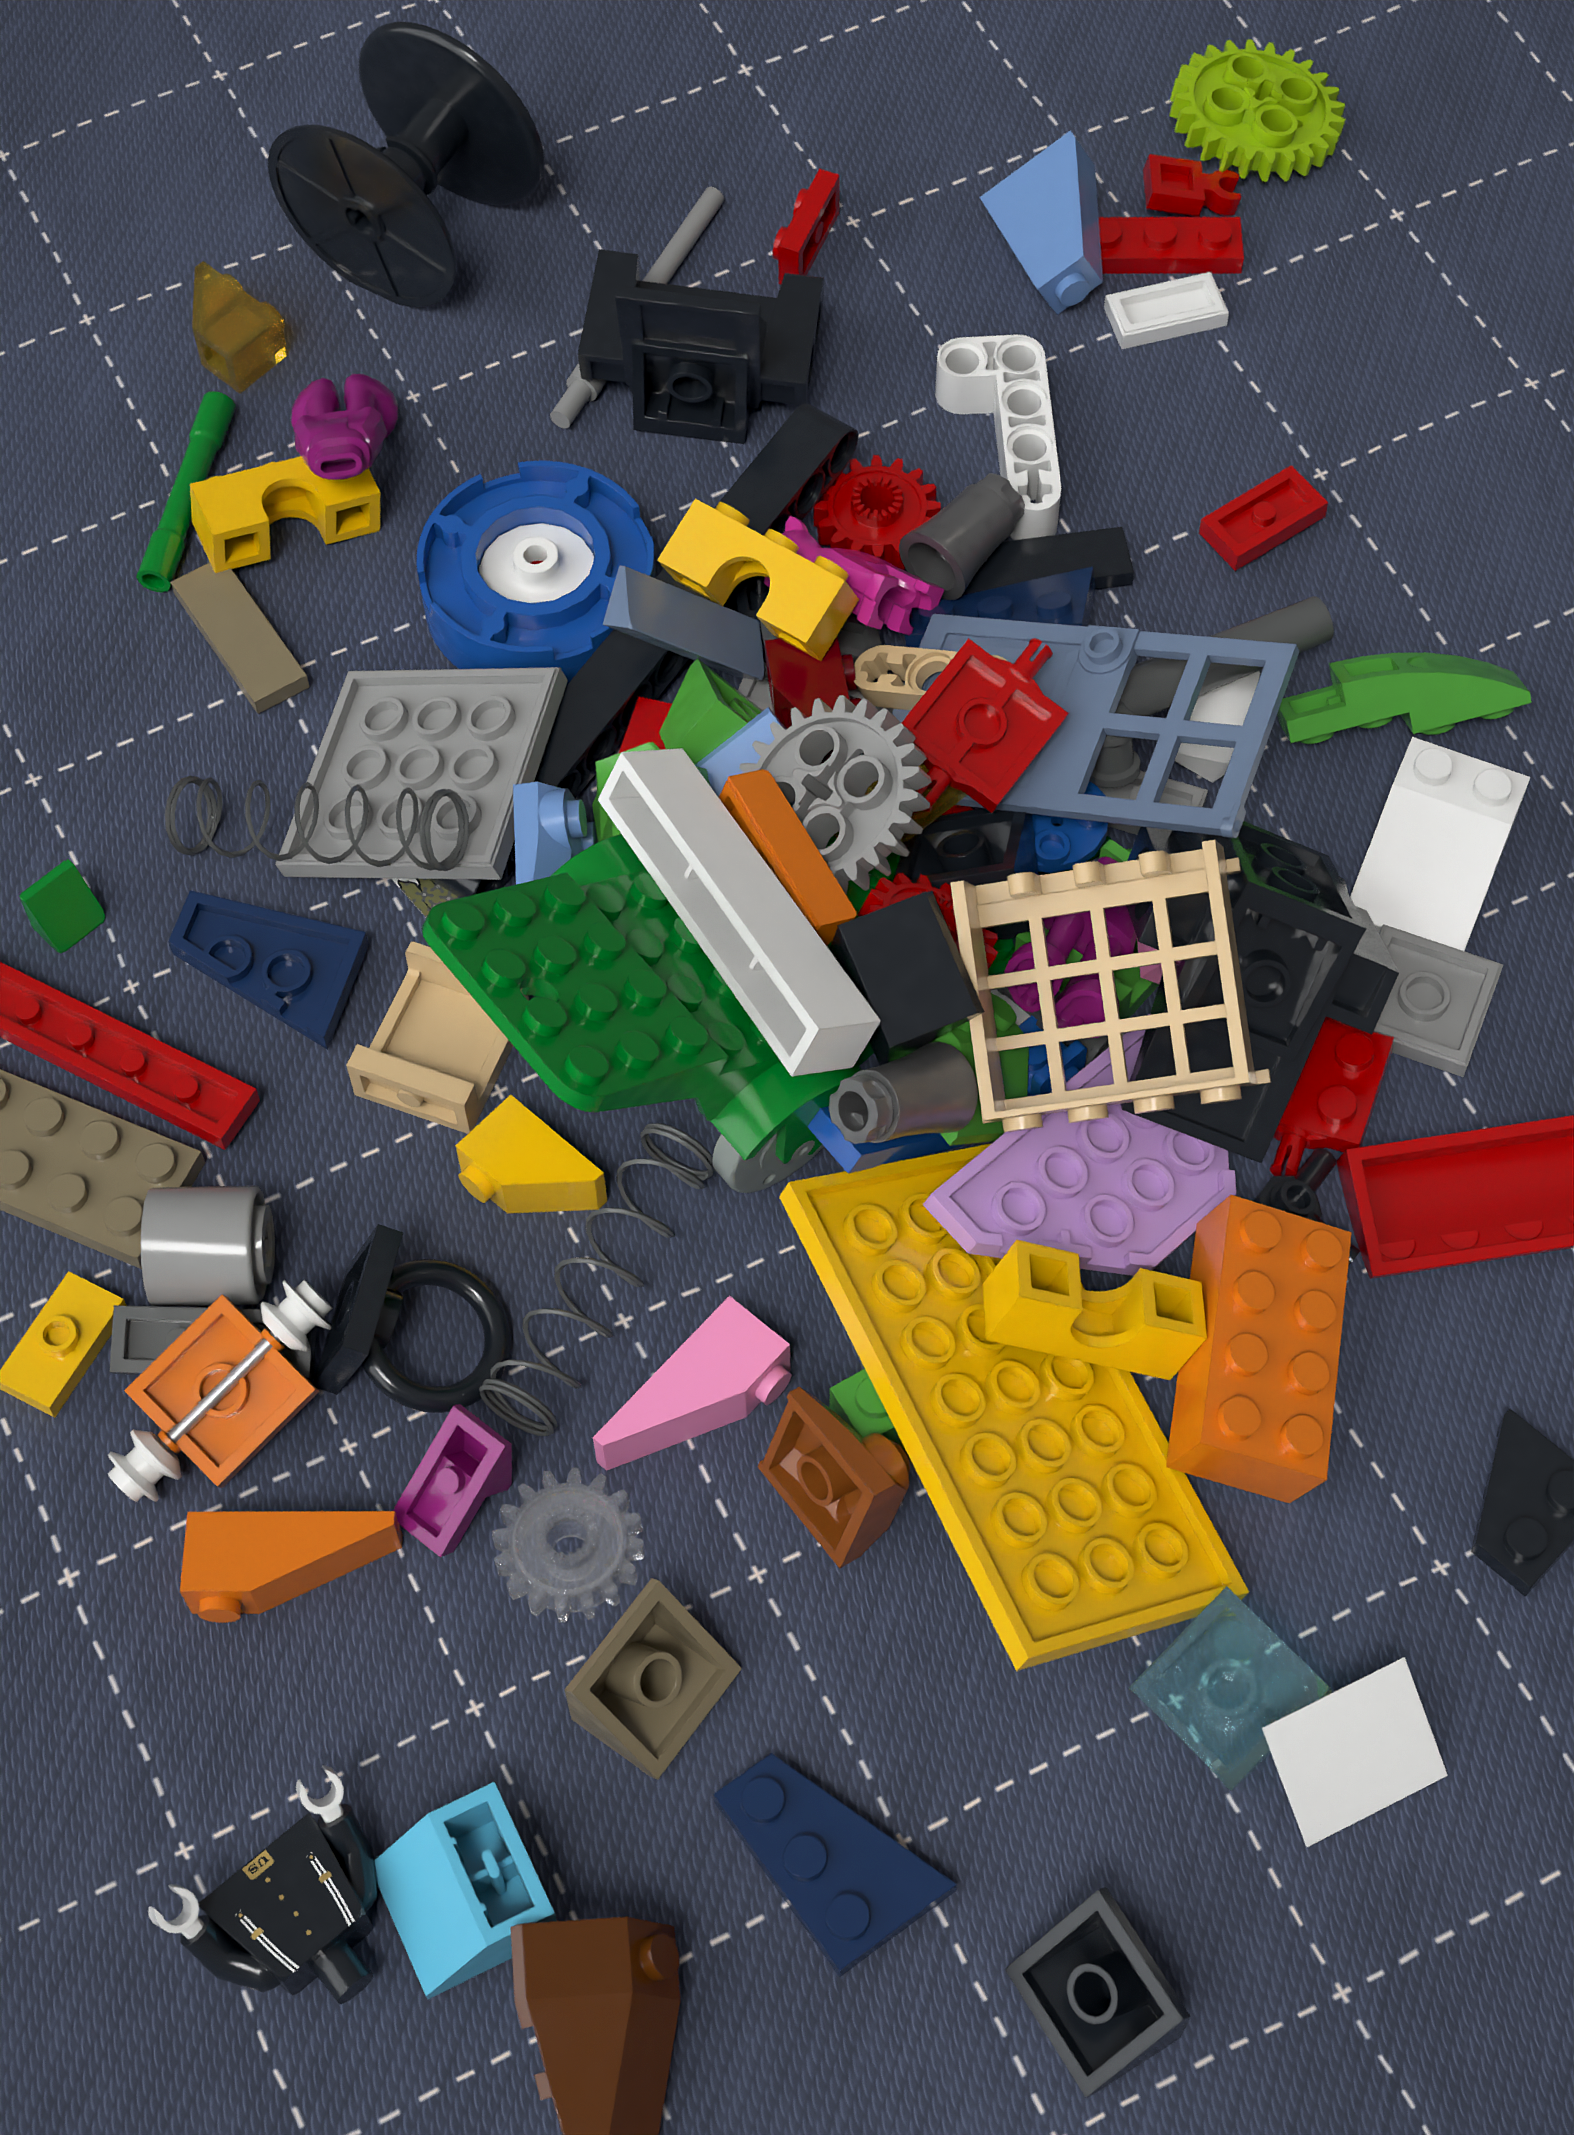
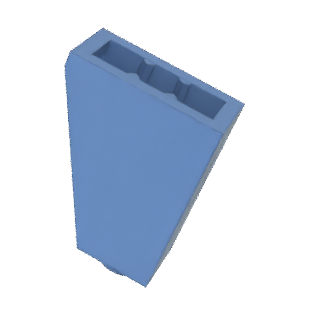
M1070 130L980 197L1036 289L1057 315L1069 306L1081 302L1091 290L1103 282L1095 165Z

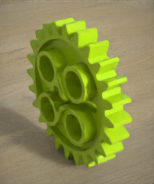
M1247 39L1244 49H1238L1231 40H1226L1223 52L1210 44L1207 45L1204 56L1193 53L1189 65H1181L1170 97L1172 106L1169 115L1177 119L1174 128L1176 133H1188L1185 142L1187 148L1203 147L1200 160L1206 161L1214 157L1221 160L1219 171L1224 172L1231 165L1239 167V175L1242 179H1245L1250 170L1258 171L1259 177L1263 182L1268 181L1270 172L1276 171L1284 181H1289L1293 169L1301 175L1307 176L1311 164L1321 168L1324 165L1326 156L1333 155L1345 123V119L1342 118L1345 103L1336 101L1340 91L1338 87L1325 86L1329 76L1327 72L1316 74L1310 72L1314 61L1309 59L1299 64L1293 61L1295 50L1290 49L1281 56L1275 54V46L1271 42L1262 51L1257 50L1252 39Z

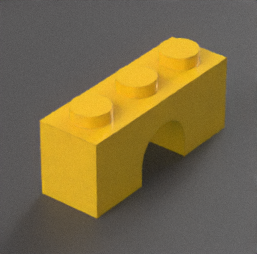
M299 456L279 462H270L263 466L223 476H214L207 480L190 484L192 523L215 573L271 559L269 525L282 518L295 517L311 522L319 530L325 545L380 531V490L369 469H366L357 476L346 479H324L315 475L304 463L302 457Z
M695 498L657 561L674 580L722 607L734 588L743 580L754 576L770 578L768 596L756 616L772 635L822 661L859 601L846 582L849 574L843 568L822 556H818L813 563L796 554L799 547L789 538L773 529H768L764 536L747 527L750 520L745 515L723 502H719L714 509Z
M1016 1239L983 1283L985 1337L988 1341L1171 1380L1207 1339L1202 1283L1199 1281L1140 1268L1128 1283L1119 1288L1108 1291L1081 1289L1078 1253Z

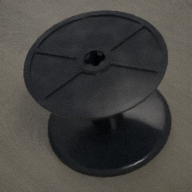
M393 22L378 27L366 38L360 51L358 66L359 80L364 98L374 119L386 135L388 148L383 146L376 149L352 134L329 126L300 125L287 129L272 143L268 155V172L277 201L289 222L306 244L327 265L349 282L395 304L409 307H424L436 304L449 293L454 284L457 268L456 254L450 233L427 195L432 194L438 184L460 197L481 204L508 205L520 202L536 190L542 179L544 153L539 133L527 108L509 83L485 59L462 42L439 30L417 23Z

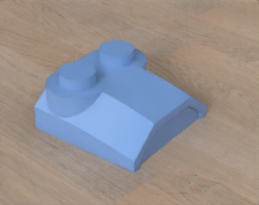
M541 782L513 784L516 884L549 877L578 853L598 843L595 821L587 822L583 801L581 799L575 800L568 788L563 789Z

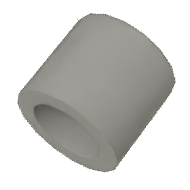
M259 1186L159 1187L148 1190L144 1201L141 1223V1266L146 1296L152 1306L211 1305L222 1294L228 1297L235 1305L258 1304L263 1300L267 1284L271 1283L274 1272L275 1232L271 1208L265 1204L264 1195Z

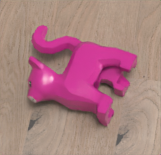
M789 516L785 523V532L782 535L789 538L799 547L796 554L813 563L818 556H822L834 562L849 574L846 582L859 599L852 613L856 614L857 620L866 626L881 630L883 624H886L890 630L910 636L913 631V627L909 623V615L912 608L932 610L938 606L945 590L938 585L924 581L885 560L861 551L842 548H821L817 541L809 534L806 525L802 521ZM765 577L764 584L770 587V578Z

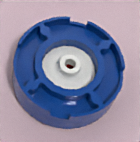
M518 462L519 473L503 476L483 483L481 474L476 475L455 488L437 505L428 518L419 539L416 565L429 631L443 655L458 669L560 667L568 680V685L613 630L603 625L619 565L656 578L653 537L650 536L640 517L639 505L622 487L609 478L588 468L564 462Z

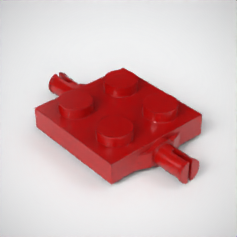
M1036 638L1031 639L1028 646L1012 664L1009 661L993 657L972 640L968 639L901 722L914 734L916 738L913 743L927 757L923 763L929 770L926 774L931 777V783L916 790V792L923 796L929 788H932L925 797L930 802V808L923 811H931L932 806L948 786H951L952 788L962 790L993 813L1062 725L1069 713L1045 696L1035 680H1033L1043 665L1053 655L1052 650L1046 644L1032 662L1030 661L1043 641Z
M1326 1016L1273 1138L1280 1141L1273 1164L1270 1166V1172L1274 1176H1282L1286 1164L1285 1176L1295 1177L1305 1148H1328L1344 1153L1346 1149L1362 1146L1393 1051L1394 1037L1376 1032L1370 1034Z

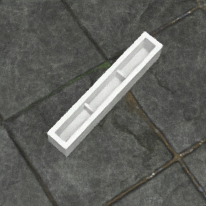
M683 748L621 752L598 798L599 803L791 1077L853 1068L881 1020Z

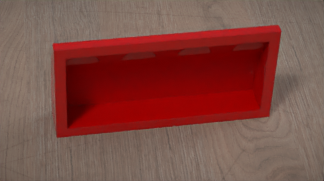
M1574 1115L1346 1149L1336 1161L1352 1228L1370 1279L1574 1248Z

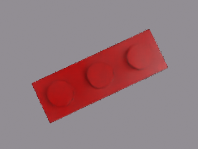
M1099 217L1102 274L1242 273L1244 254L1241 217Z

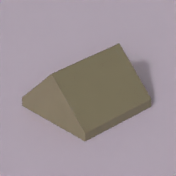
M651 1578L565 1688V1694L571 1719L648 1776L658 1780L742 1668L659 1580Z

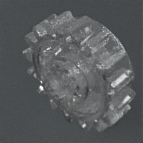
M572 1467L567 1483L557 1484L556 1478L550 1470L543 1472V1489L535 1492L530 1486L522 1483L518 1486L522 1505L518 1508L513 1505L503 1504L500 1508L502 1520L509 1528L493 1530L492 1533L495 1549L503 1552L494 1558L499 1576H511L506 1585L509 1595L513 1600L526 1594L529 1596L528 1604L531 1614L538 1616L545 1608L556 1611L559 1622L566 1623L570 1612L582 1611L589 1620L595 1618V1607L604 1601L614 1607L620 1603L618 1588L621 1583L628 1585L636 1584L638 1580L636 1567L630 1561L641 1560L645 1556L643 1540L634 1537L643 1531L639 1513H626L630 1503L628 1493L624 1489L615 1492L609 1497L607 1496V1477L603 1474H599L589 1486L582 1484L579 1468ZM566 1537H577L585 1541L582 1544V1548L576 1549L574 1554L573 1552H568V1555H565L564 1552L559 1554L553 1548L558 1541Z

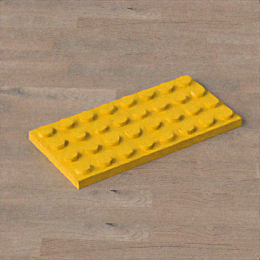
M991 1144L881 1164L874 1168L849 1174L844 1171L788 1182L779 1198L1016 1671L1235 1606L1249 1593L1247 1586L1186 1474L1166 1467L1169 1443L1129 1371L986 1340L983 1283L1002 1258L968 1254L923 1204L931 1193Z

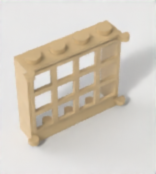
M1216 840L1202 842V849L1175 854H1168L1166 851H1152L1139 854L1138 860L1103 865L1098 861L1084 862L1073 865V870L1045 875H1037L1034 872L1008 875V881L977 886L966 881L951 882L960 956L985 1011L969 1020L982 1122L984 1124L1002 1122L1004 1132L1030 1130L1043 1127L1042 1115L1066 1111L1069 1123L1109 1118L1108 1105L1133 1102L1135 1114L1163 1111L1175 1108L1173 1096L1199 1092L1201 1104L1227 1102L1242 1099L1241 1086L1271 1083L1269 1069L1254 1071L1227 875L1241 872L1239 858L1225 860L1223 846ZM1209 893L1215 941L1173 947L1167 899ZM1152 902L1159 950L1111 957L1105 909ZM1090 911L1097 959L1050 966L1043 919ZM1029 921L1035 969L989 976L982 928ZM1218 955L1224 1004L1182 1010L1175 961ZM1161 964L1168 1012L1120 1019L1113 971ZM1099 973L1105 1022L1058 1029L1052 980ZM1037 983L1044 1031L997 1038L991 990ZM1227 1018L1233 1067L1191 1073L1184 1024ZM1170 1026L1177 1075L1129 1082L1122 1033ZM1107 1035L1114 1084L1067 1091L1060 1042ZM1046 1045L1052 1093L1006 1100L999 1051Z

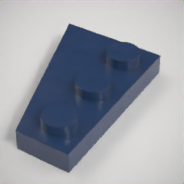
M1093 566L966 594L955 600H940L938 606L932 610L912 608L909 623L913 627V631L910 636L904 635L906 647L919 648L932 614L1088 627L1096 588Z
M190 890L168 941L173 955L327 1050L369 946L366 932L192 890Z
M772 1753L713 1794L714 1803L839 1977L956 1892V1883Z

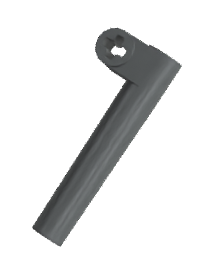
M1313 596L1208 637L1297 644L1300 654L1331 641L1334 628L1326 605L1321 599ZM1153 657L1135 664L1130 672L1115 713L1152 716L1170 708L1188 660ZM1211 663L1199 695L1262 670L1263 667ZM1106 735L1089 781L1103 788H1118L1135 781L1140 775L1141 762L1138 754L1133 749V738Z

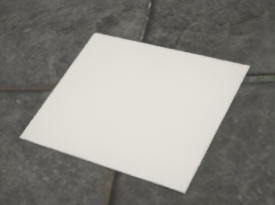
M1405 1657L1262 1728L1306 1847L1448 1776Z

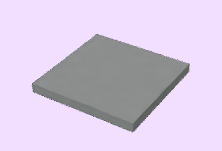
M561 668L348 671L307 782L315 787L319 798L318 820L313 835L308 841L309 846L319 855L328 858L340 856L349 850L352 843L345 824V804L350 789L358 784L366 792L369 810L366 828L358 846L369 858L378 861L387 860L399 853L403 847L397 831L396 807L401 792L407 787L414 790L419 809L417 828L408 846L412 854L420 861L428 863L420 845L419 827L421 814L427 800L435 791L441 789H451L457 792L465 803L469 816L467 848L460 862L454 869L448 871H438L436 869L430 871L418 867L408 857L406 851L394 863L383 867H376L366 863L357 854L355 849L341 862L327 864L317 861L305 847L292 859L276 861L275 865L284 877L501 880L515 840L513 784L530 783L535 780L568 682ZM309 788L303 791L300 802V822L305 838L310 829L314 812L313 795ZM359 791L354 792L350 807L351 827L355 840L361 827L363 816V799ZM409 793L403 799L401 810L402 829L405 840H407L411 830L413 819V801ZM447 796L442 797L438 801L432 815L430 828L431 845L438 862L443 861L451 854L456 847L458 838V815L453 801ZM295 814L279 855L291 853L302 844L295 823Z

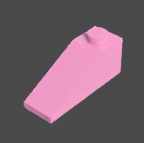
M729 1296L595 1434L593 1443L597 1463L608 1471L746 1418L760 1402H763L765 1405L771 1404L781 1395L791 1379L790 1344Z

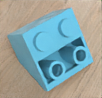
M495 1782L428 1813L374 1860L376 1882L427 1999L511 1959L510 1927L524 1923L557 1921L553 1908Z

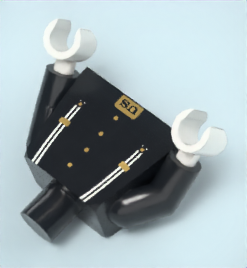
M322 1765L332 1782L331 1789L325 1797L312 1799L307 1796V1792L300 1779H298L296 1784L297 1795L305 1808L315 1814H321L318 1824L310 1813L306 1814L199 1903L194 1894L176 1884L168 1885L173 1892L179 1894L182 1898V1912L174 1920L165 1921L156 1909L149 1906L148 1915L153 1924L169 1933H182L181 1944L218 1979L260 1992L273 1990L280 1985L293 1996L301 1992L318 1977L338 2004H343L358 1995L373 1978L372 1971L353 1947L369 1935L373 1929L366 1913L373 1906L377 1898L373 1848L351 1807L348 1804H340L344 1788L337 1773L331 1767ZM199 1907L205 1915L198 1916Z

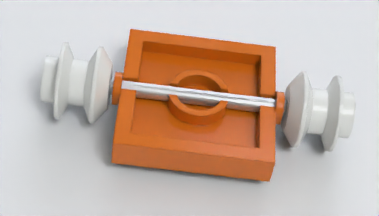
M284 1280L282 1283L287 1297L278 1306L266 1302L260 1304L262 1320L271 1332L267 1328L260 1331L228 1297L222 1294L124 1390L162 1429L157 1434L158 1437L152 1432L132 1430L130 1434L135 1447L126 1456L112 1451L108 1454L110 1460L115 1465L108 1475L129 1498L138 1502L146 1495L152 1501L157 1502L159 1496L155 1484L163 1476L176 1480L181 1478L179 1459L174 1454V1452L178 1454L181 1450L217 1487L223 1488L320 1392L281 1352L285 1347L280 1343L282 1341L293 1350L308 1352L311 1348L306 1334L315 1325L329 1330L333 1328L324 1318L333 1308L309 1283L303 1280L294 1288Z

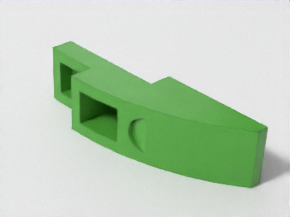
M1427 652L1387 653L1329 663L1333 685L1283 698L1277 716L1279 724L1290 743L1299 741L1304 744H1314L1328 740L1334 735V732L1355 726L1376 728L1389 723L1393 716L1401 715L1413 734L1420 732L1427 735L1440 734L1451 730L1457 722L1476 717L1483 719L1501 718L1512 713L1514 707L1532 702L1530 691L1513 671L1497 665L1457 655Z

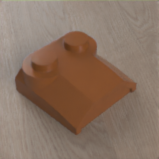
M799 1386L788 1393L787 1399L789 1401L764 1459L759 1462L758 1468L835 1564L842 1568L861 1557L889 1529L909 1487L910 1463L906 1453L899 1444L888 1440L878 1433H871L862 1437L837 1413Z

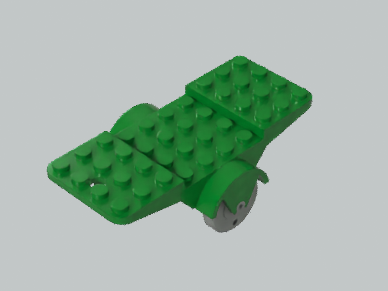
M839 832L829 839L826 848L836 841ZM904 833L903 837L901 838V841L903 843L905 840L906 833ZM622 834L602 840L581 851L549 877L439 903L431 908L422 926L423 937L430 948L557 1097L573 1108L584 1112H602L694 1098L700 1113L707 1121H711L721 1133L713 1152V1167L730 1188L739 1193L757 1192L784 1180L805 1165L824 1147L807 1126L820 1108L829 1106L830 1095L838 1090L840 1081L850 1078L855 1073L861 1071L860 1065L874 1054L871 1044L868 1042L853 1068L791 1077ZM891 852L886 857L891 869L889 876L882 874L876 868L868 872L870 880L868 890L864 891L852 880L848 881L846 896L856 910V918L859 917V910L871 889H875L881 878L884 877L893 882L900 855ZM998 939L993 948L998 951V954L988 969L989 976L1005 974V968L1015 952L1012 939ZM832 941L827 945V947H828L829 950H830V946H831ZM523 994H524L525 996L534 995V996H538V997H534V998H532V999H530V1000L528 1001V1000L523 996Z

